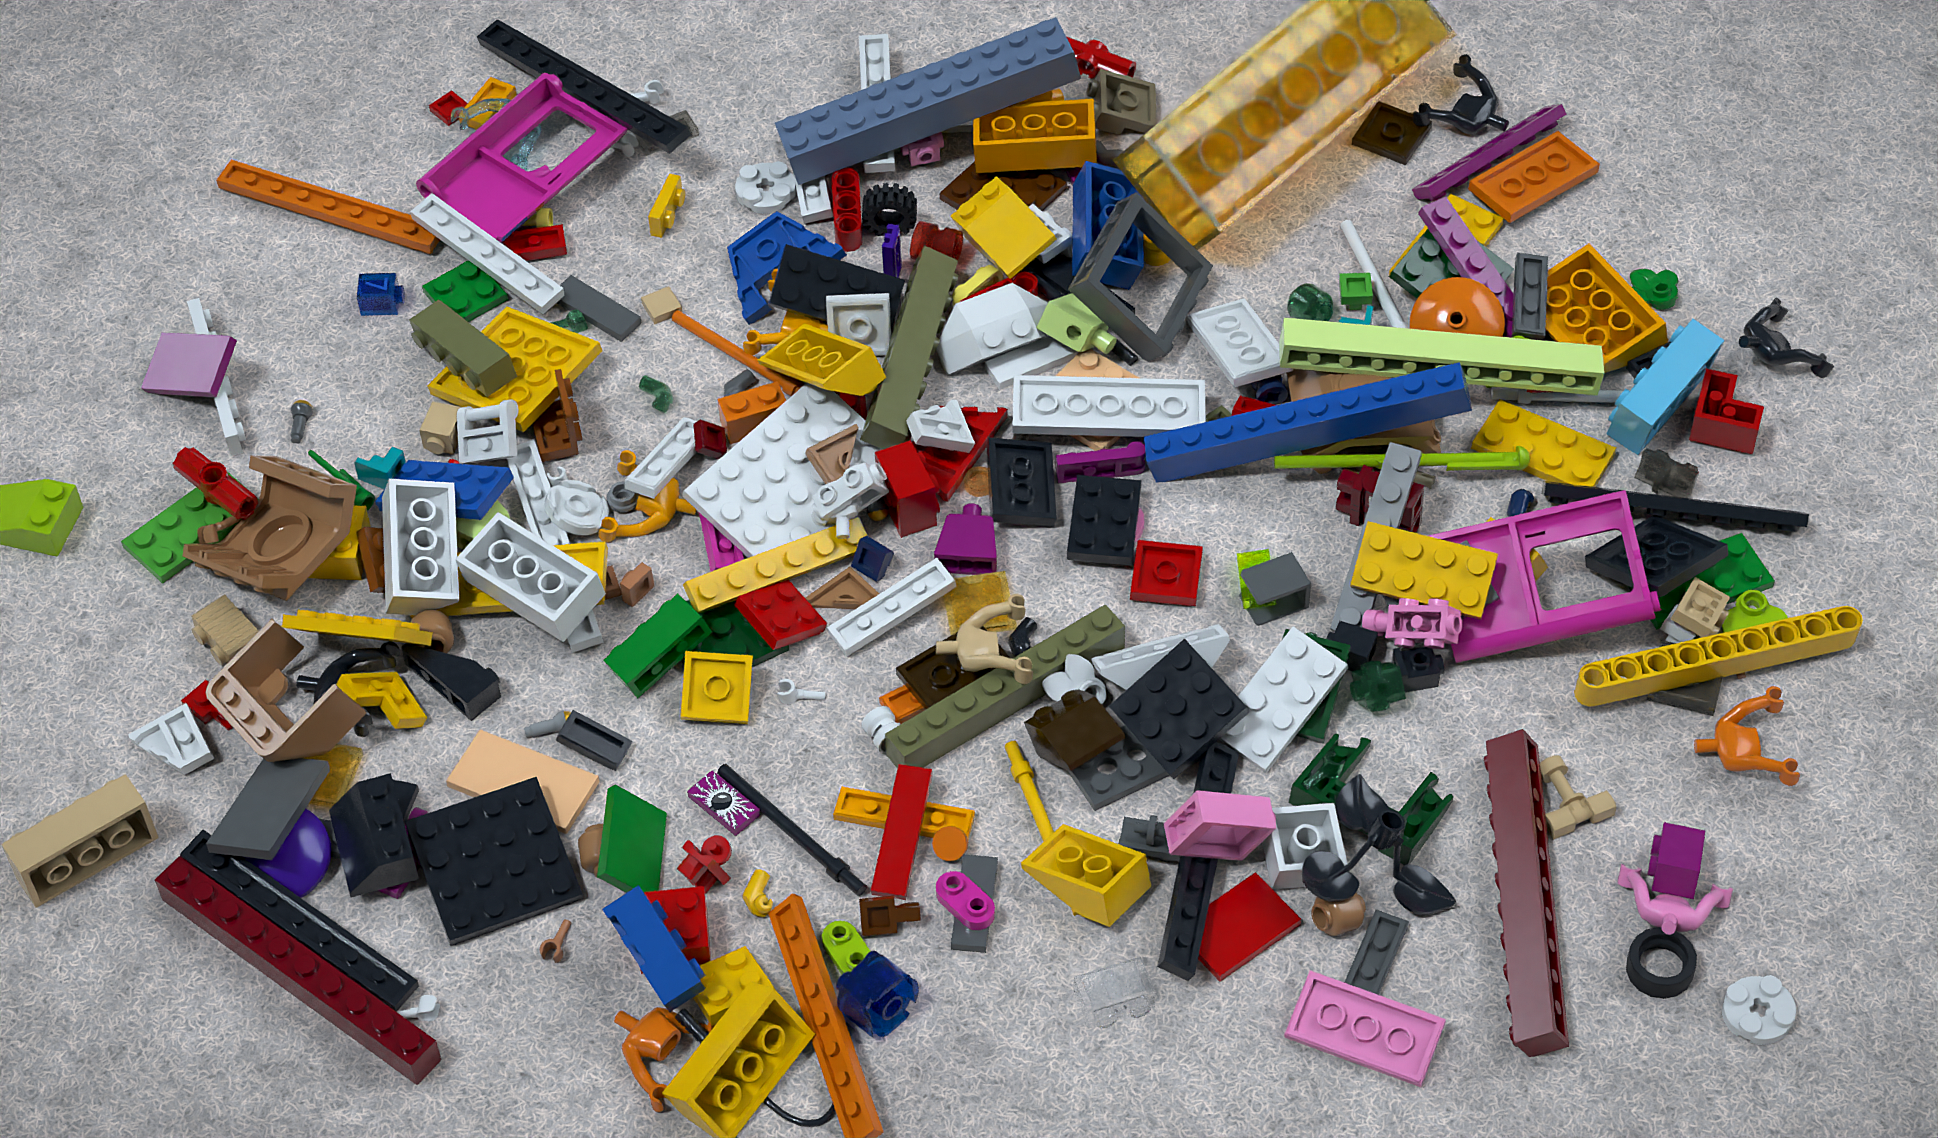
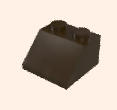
M1080 689L1066 692L1062 695L1061 700L1051 706H1045L1036 710L1033 714L1034 716L1024 722L1037 755L1068 771L1074 770L1126 738L1122 729L1094 695Z

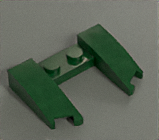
M1334 734L1292 784L1288 803L1293 806L1334 803L1335 805L1339 792L1346 784L1345 781L1369 749L1371 740L1361 737L1357 748L1339 746V734ZM1432 772L1429 773L1398 812L1405 820V827L1399 835L1404 840L1400 850V863L1403 865L1411 864L1453 802L1454 796L1452 794L1447 795L1442 800L1432 788L1438 784L1439 780L1436 774ZM1363 828L1358 830L1368 835V833H1366ZM1394 846L1385 850L1378 849L1379 852L1393 859Z

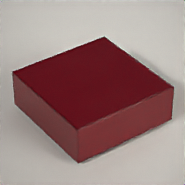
M701 419L693 424L695 451L697 453L720 459L727 453L725 427Z

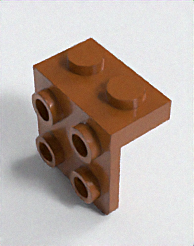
M561 369L554 370L559 400L554 401L532 423L542 462L578 455L577 441L583 440L579 422H573L579 420L576 402L573 401V398L568 399V397L573 396L570 378L563 379Z

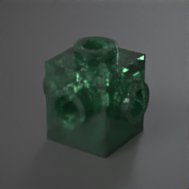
M1370 661L1361 664V669L1351 672L1353 682H1350L1352 698L1355 702L1358 701L1359 705L1370 709L1371 712L1386 710L1390 708V703L1406 699L1400 667L1391 662L1381 664V661Z

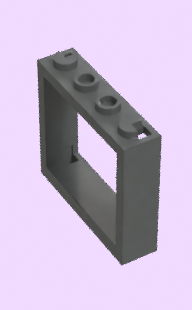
M1135 192L1116 203L1068 290L1143 360L1149 362L1160 356L1165 357L1172 350V342L1175 336L1184 328L1185 317L1197 304L1196 297L1199 291L1208 283V275L1213 265ZM1132 223L1187 274L1156 334L1100 282Z

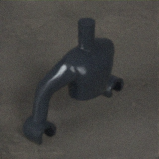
M1467 54L1461 55L1459 63L1453 64L1454 75L1459 78L1467 76L1471 78L1478 86L1482 96L1465 93L1456 102L1452 111L1431 109L1429 104L1421 103L1418 108L1419 112L1414 111L1412 117L1413 123L1417 126H1426L1429 124L1430 119L1440 120L1452 124L1462 132L1470 135L1476 134L1487 124L1501 131H1505L1509 125V120L1495 115L1499 100L1487 77L1471 65V58Z
M1777 297L1770 305L1760 309L1745 325L1743 329L1745 335L1739 338V346L1752 349L1755 355L1766 364L1779 366L1794 362L1811 364V371L1820 378L1827 377L1835 367L1826 361L1827 356L1824 353L1816 355L1804 349H1791L1790 343L1782 333L1770 330L1763 325L1769 319L1778 323L1789 311L1780 305L1781 300Z
M389 641L382 644L380 648L352 650L330 663L320 678L299 675L296 686L297 688L315 691L313 703L315 704L333 684L337 686L341 674H352L348 670L360 662L382 660L385 667L394 668L397 663L392 655L400 656V649L396 643ZM369 712L353 727L355 734L359 737H366L369 734L368 728L364 725L373 724Z

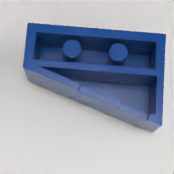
M639 885L602 909L669 1012H672L706 989L700 980L706 975L695 958L688 961L681 951L687 947L676 928L669 932L663 923L665 919L669 918L658 900L651 903Z

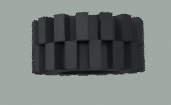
M883 183V188H880L878 184L873 186V190L869 188L866 191V195L863 196L862 202L864 227L867 226V230L870 233L875 230V235L881 236L882 233H887V225L893 224L899 225L900 237L901 232L905 235L908 234L910 229L915 227L917 221V197L915 198L913 191L908 192V187L906 186L899 189V184L894 183L893 187H889L888 183ZM885 209H892V210H896V211L888 212V211H883V210H885Z

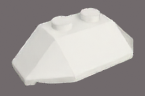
M1014 283L956 303L945 324L936 349L946 374L950 375L1048 337L1049 335L1036 328L1048 303Z
M1217 624L1205 629L1181 633L1091 659L1092 664L1103 677L1127 690L1183 639L1187 640L1211 668L1230 639L1227 632Z

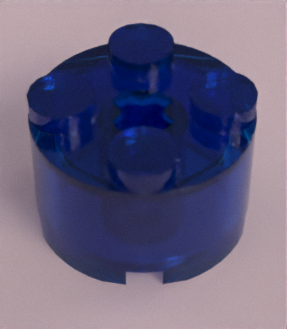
M877 951L869 952L862 962L851 972L843 973L836 983V989L839 990L837 1007L845 1017L871 1037H874V1034H877L879 1037L888 1036L904 1022L910 1014L906 1011L910 1000L916 1003L919 994L917 981Z

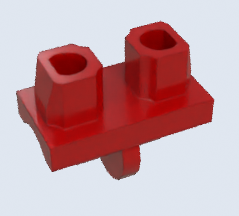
M720 835L709 837L704 841L701 851L690 840H687L681 847L688 855L676 869L693 886H704L705 894L716 881L725 885L731 879L720 867V865L725 864L732 854L731 844L725 837Z

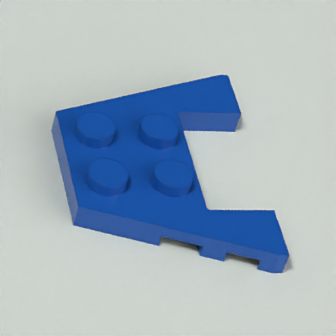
M778 211L727 246L733 276L738 286V298L743 308L742 316L748 325L755 323L772 310L758 290L767 284L769 280H773L771 273L773 270L778 269L786 244L837 260L847 256L843 248L837 243L833 244L827 241L824 236L818 233L810 232L802 224Z

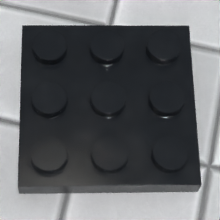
M1652 515L1634 526L1649 592L1657 591L1658 598L1667 595L1673 589L1691 580L1699 573L1714 566V564L1728 556V545L1726 543L1656 515ZM1622 534L1585 556L1586 568L1634 588Z
M1183 639L1109 705L1111 710L1173 779L1250 712L1248 707L1186 639Z

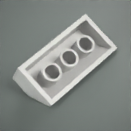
M389 479L382 496L386 614L417 615L425 610H437L458 603L459 581L458 565L455 560L457 558L454 483Z

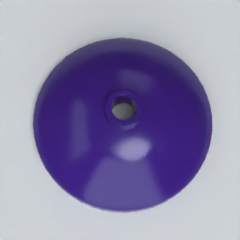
M305 808L272 860L243 858L302 898L317 887L327 872L331 859L330 837L319 818Z

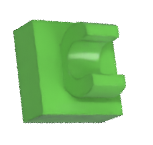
M1339 273L1341 305H1349V310H1362L1363 304H1372L1371 273Z

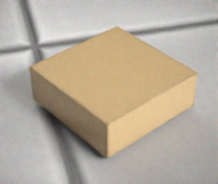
M669 286L641 297L642 305L654 324L672 318V315L677 310L682 312V306Z

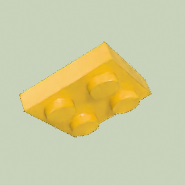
M685 651L681 720L748 724L753 656Z
M744 946L700 965L706 975L700 980L706 989L694 996L693 999L711 1026L717 1024L750 981L774 988V986L747 947Z

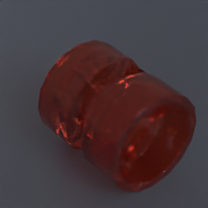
M919 221L911 239V259L916 260L922 248L927 246L958 260L963 247V231L949 227L940 230L937 224Z

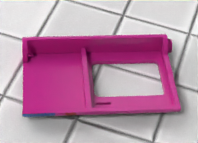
M543 73L418 179L416 187L425 199L433 193L502 243L627 133V128L591 108L584 102L565 93L562 90V82L554 74ZM557 110L568 114L596 131L543 178L535 177L502 157Z

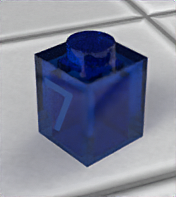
M396 273L359 274L356 297L361 316L398 315L399 304H404L405 290L403 285H399Z

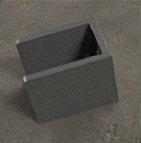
M1293 552L1241 571V577L1249 590L1241 592L1239 597L1257 626L1309 608L1311 582Z

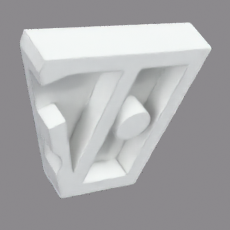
M950 400L942 408L934 405L930 406L928 410L914 411L906 420L915 444L967 453L975 445L957 400Z
M187 703L128 734L135 745L184 775L215 759Z

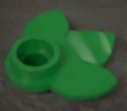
M1644 268L1633 270L1630 273L1632 288L1647 304L1651 303L1653 308L1659 310L1669 309L1675 305L1678 298L1676 286L1679 281L1674 272L1665 269L1656 274L1654 271Z

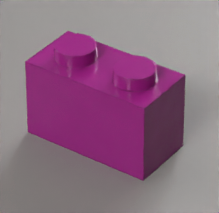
M1663 823L1661 835L1654 834L1651 846V856L1647 871L1648 876H1653L1651 891L1694 899L1700 874L1706 830Z

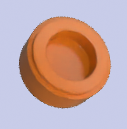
M943 827L933 837V850L942 860H958L968 849V838L964 831L958 827Z

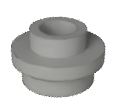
M625 481L617 482L611 486L607 494V502L614 511L628 512L636 507L639 494L625 489Z

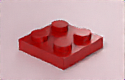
M1138 540L1130 600L1196 606L1203 546Z
M789 579L740 595L735 603V607L773 650L819 635L825 631L827 626L826 621Z

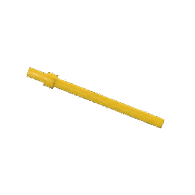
M1010 741L1004 746L1012 764L1010 771L1014 781L1021 786L1044 842L1054 833V830L1033 782L1034 773L1030 763L1024 760L1017 741ZM1071 908L1074 916L1079 915L1076 911H1074Z

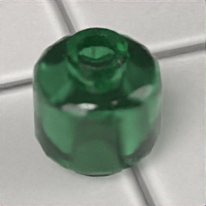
M1305 283L1299 285L1290 294L1287 302V311L1290 317L1295 319L1329 321L1333 314V300L1331 295L1312 283Z

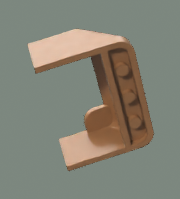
M271 619L212 678L206 688V697L250 747L268 762L324 755L367 712L338 686L333 684L293 724L275 704L284 696L288 688V679L281 671L304 649V646L274 619Z

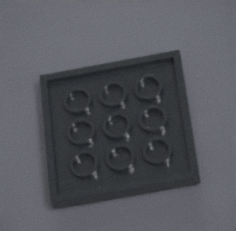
M537 777L405 821L408 835L450 946L583 899V893Z

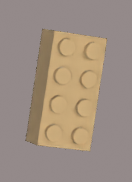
M124 774L115 780L107 782L103 787L91 794L75 800L71 805L59 812L45 817L41 822L29 829L16 833L1 845L17 881L35 908L159 837L146 802L127 775Z

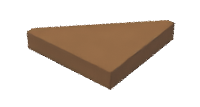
M857 424L806 449L805 455L825 484L838 480L849 468L859 428Z
M849 566L805 597V599L813 608L857 609L879 595V593Z

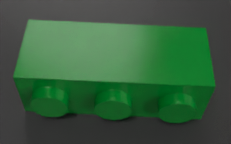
M677 593L671 600L664 602L651 618L640 624L635 629V632L622 644L614 647L603 661L638 699L685 657V651L693 650L712 631L704 619Z

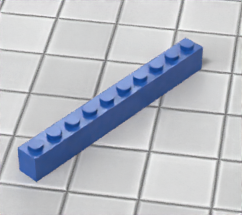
M1459 362L1144 436L1146 462L1156 483L1168 482L1472 411L1468 384Z

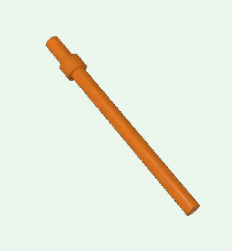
M677 310L672 315V321L770 381H778L782 391L787 395L792 396L804 386V383L799 379L791 376L788 377L783 373L760 365L757 357L747 354L742 348L681 311Z

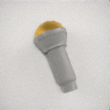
M560 711L553 719L530 724L529 727L524 728L526 737H537L556 731L559 733L571 712Z

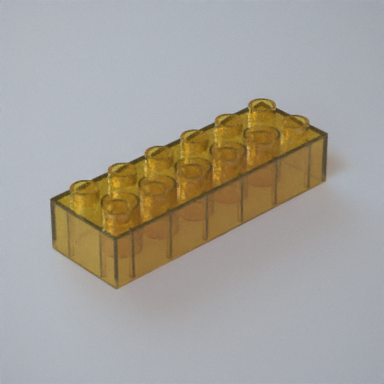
M1309 0L1114 158L1113 161L1144 200L1198 250L1232 225L1457 34L1430 0Z

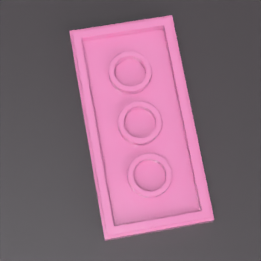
M1310 970L1284 1036L1295 1042L1421 1087L1444 1029L1446 1019Z

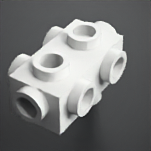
M863 462L848 468L841 478L821 486L817 494L812 496L815 502L812 505L814 512L822 521L826 520L836 525L837 538H849V519L855 518L858 512L889 493L884 481L887 479L885 471L878 463L869 465Z

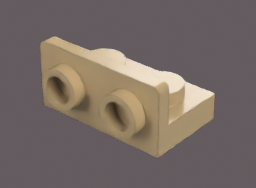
M1694 577L1671 620L1678 623L1683 629L1699 635L1698 638L1716 635L1729 614V611L1725 610L1724 607L1730 597Z

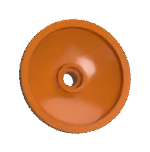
M1452 277L1430 285L1421 293L1411 311L1410 329L1503 337L1505 318L1498 298L1488 287L1473 279ZM1453 315H1460L1463 318L1462 322L1453 324L1450 321Z

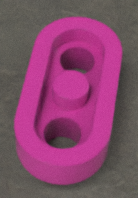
M949 871L938 878L936 882L937 900L964 926L971 930H983L993 923L995 919L993 900L965 874ZM953 884L958 885L957 888H949L948 886ZM973 906L983 907L980 910L972 909Z

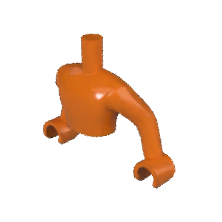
M1771 686L1766 690L1765 695L1745 700L1727 712L1715 725V739L1694 740L1695 753L1717 752L1726 770L1733 772L1746 770L1779 773L1780 781L1788 786L1796 785L1800 778V773L1794 772L1798 766V762L1795 759L1788 758L1781 762L1762 757L1757 729L1755 727L1738 725L1748 714L1760 709H1765L1770 713H1779L1784 705L1783 700H1778L1782 693L1779 687Z
M656 1007L640 1020L621 1010L615 1016L614 1022L629 1031L622 1044L624 1057L637 1082L649 1094L653 1110L655 1112H662L664 1108L659 1099L666 1098L662 1092L667 1085L657 1084L641 1057H650L660 1062L676 1047L680 1040L681 1032L690 1033L675 1019L677 1013L669 1012L666 1008ZM700 1023L708 1031V1034L715 1026H711L710 1023L708 1025Z

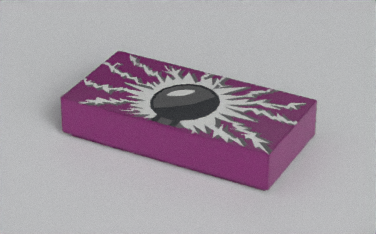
M713 770L687 791L688 797L735 836L760 816V809Z

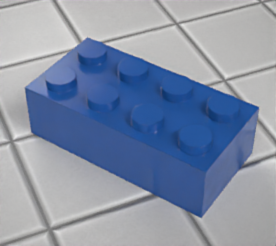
M1085 161L1073 183V276H1076L1116 203L1135 192L1143 198L1142 175ZM1133 223L1100 280L1101 283L1130 290L1144 267L1143 232Z

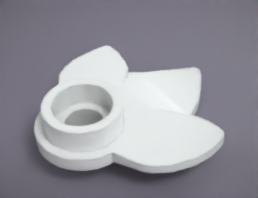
M1068 654L1066 656L1065 672L1053 673L1042 682L1046 694L1057 702L1068 691L1076 689L1085 691L1089 687L1093 690L1092 695L1101 704L1106 699L1105 685L1100 679L1095 678L1093 665L1087 659L1076 654Z

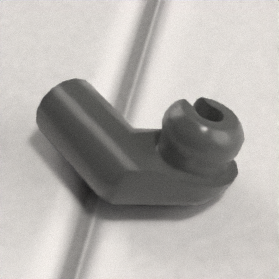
M746 369L724 385V397L742 392L756 381L753 373Z

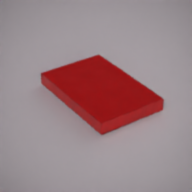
M1255 872L1209 904L1198 960L1221 982L1301 925V918Z

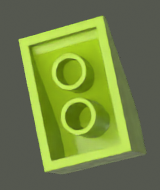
M50 479L0 485V545L58 557L84 508L76 485Z

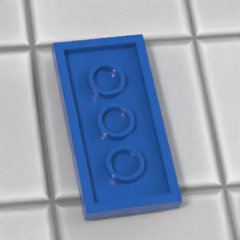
M408 460L393 479L454 483L456 518L482 520L513 480L514 476L508 467ZM384 491L375 501L379 511H383L382 496Z

